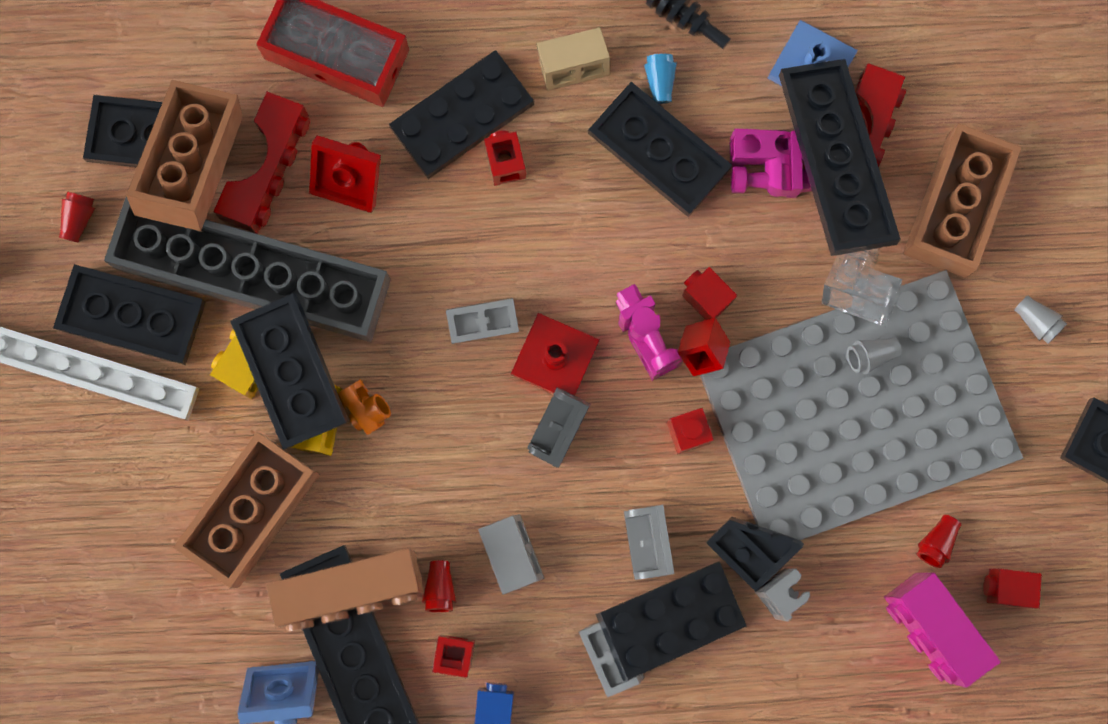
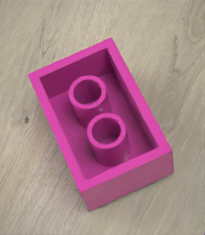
M915 573L884 596L889 604L886 610L896 623L900 624L902 622L910 632L907 635L908 640L919 653L925 652L931 660L928 666L939 681L943 682L945 680L951 685L955 684L967 688L1001 662L935 573Z

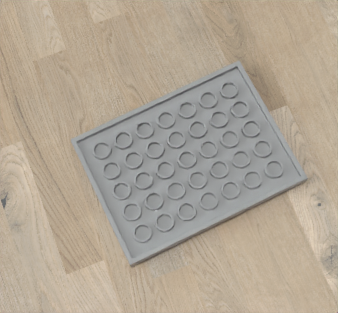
M947 270L729 347L723 369L700 375L756 525L798 540L808 538L1023 459ZM896 337L900 342L902 349L900 357L888 361L867 374L862 372L856 373L849 365L847 349L853 346L855 341Z

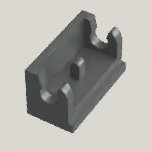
M557 387L527 447L529 453L559 468L591 404Z

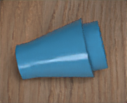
M672 54L647 56V64L644 65L652 99L658 104L672 102V91L677 63L673 62Z

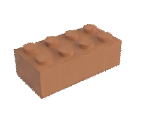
M171 80L126 194L134 216L193 230H202L243 119L238 95Z
M958 123L945 139L903 255L939 269L947 270V272L963 278H967L977 271L1022 147Z
M256 432L173 548L227 587L239 588L320 474L265 435Z
M409 548L266 584L275 627L286 626L287 632L314 627L313 620L318 618L322 619V623L349 618L348 611L357 609L358 614L382 610V602L392 600L393 606L417 601L416 594L424 592L416 553Z

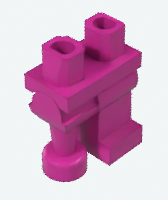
M735 128L730 137V164L733 167L731 173L732 193H745L747 187L767 189V192L774 197L786 196V198H797L800 192L812 191L807 172L802 167L803 158L795 131ZM765 164V172L748 173L747 168L743 166Z
M635 284L618 292V300L615 303L620 311L618 325L622 332L628 330L629 340L651 380L654 381L680 367L683 360L677 353L678 349H667L660 335L661 319L659 314L656 315L654 312L656 304L651 295L643 299Z

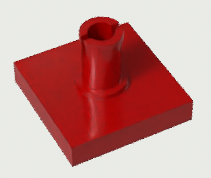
M316 135L311 146L309 194L372 213L376 206L381 155L368 151L359 142H351L347 145Z
M538 313L511 371V376L554 394L558 387L575 396L600 339Z

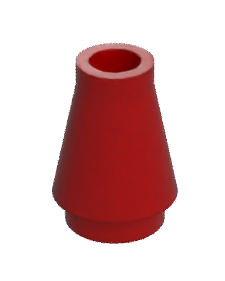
M67 191L66 198H62L59 238L79 243L80 237L96 209L93 207L95 199Z
M943 515L932 530L918 543L919 550L917 556L933 567L942 568L944 563H949L957 534L962 524L950 515Z
M435 560L429 562V572L422 598V603H425L426 612L445 613L453 611V603H456L449 561Z

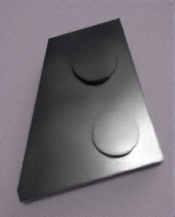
M730 517L706 542L755 592L804 546L801 540L735 517Z

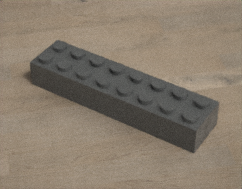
M127 197L125 198L104 259L106 263L116 270L255 310L294 293L298 296L309 325L370 343L372 342L391 282L387 271L206 219L202 230L198 231L134 216Z

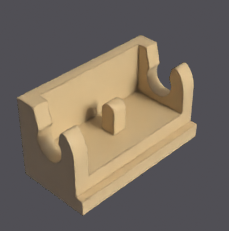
M600 27L537 43L540 57L539 63L547 91L610 75V57Z

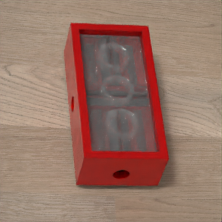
M277 0L256 43L265 60L380 107H384L410 50L406 35L320 0Z

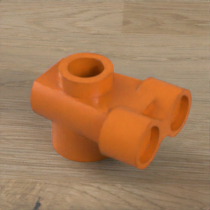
M360 379L340 391L338 395L343 405L347 406L351 412L349 419L354 428L358 431L364 430L366 435H369L385 424L384 420L391 416V410L381 395L374 394L370 397L368 395L369 391Z

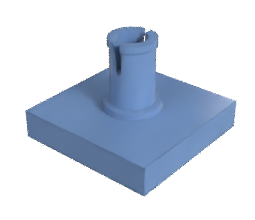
M800 20L767 79L782 86L779 73L783 68L845 59L849 67L858 50Z
M308 661L247 668L237 713L239 723L251 724L274 721L275 724H297L298 718L312 717L319 674L316 662Z

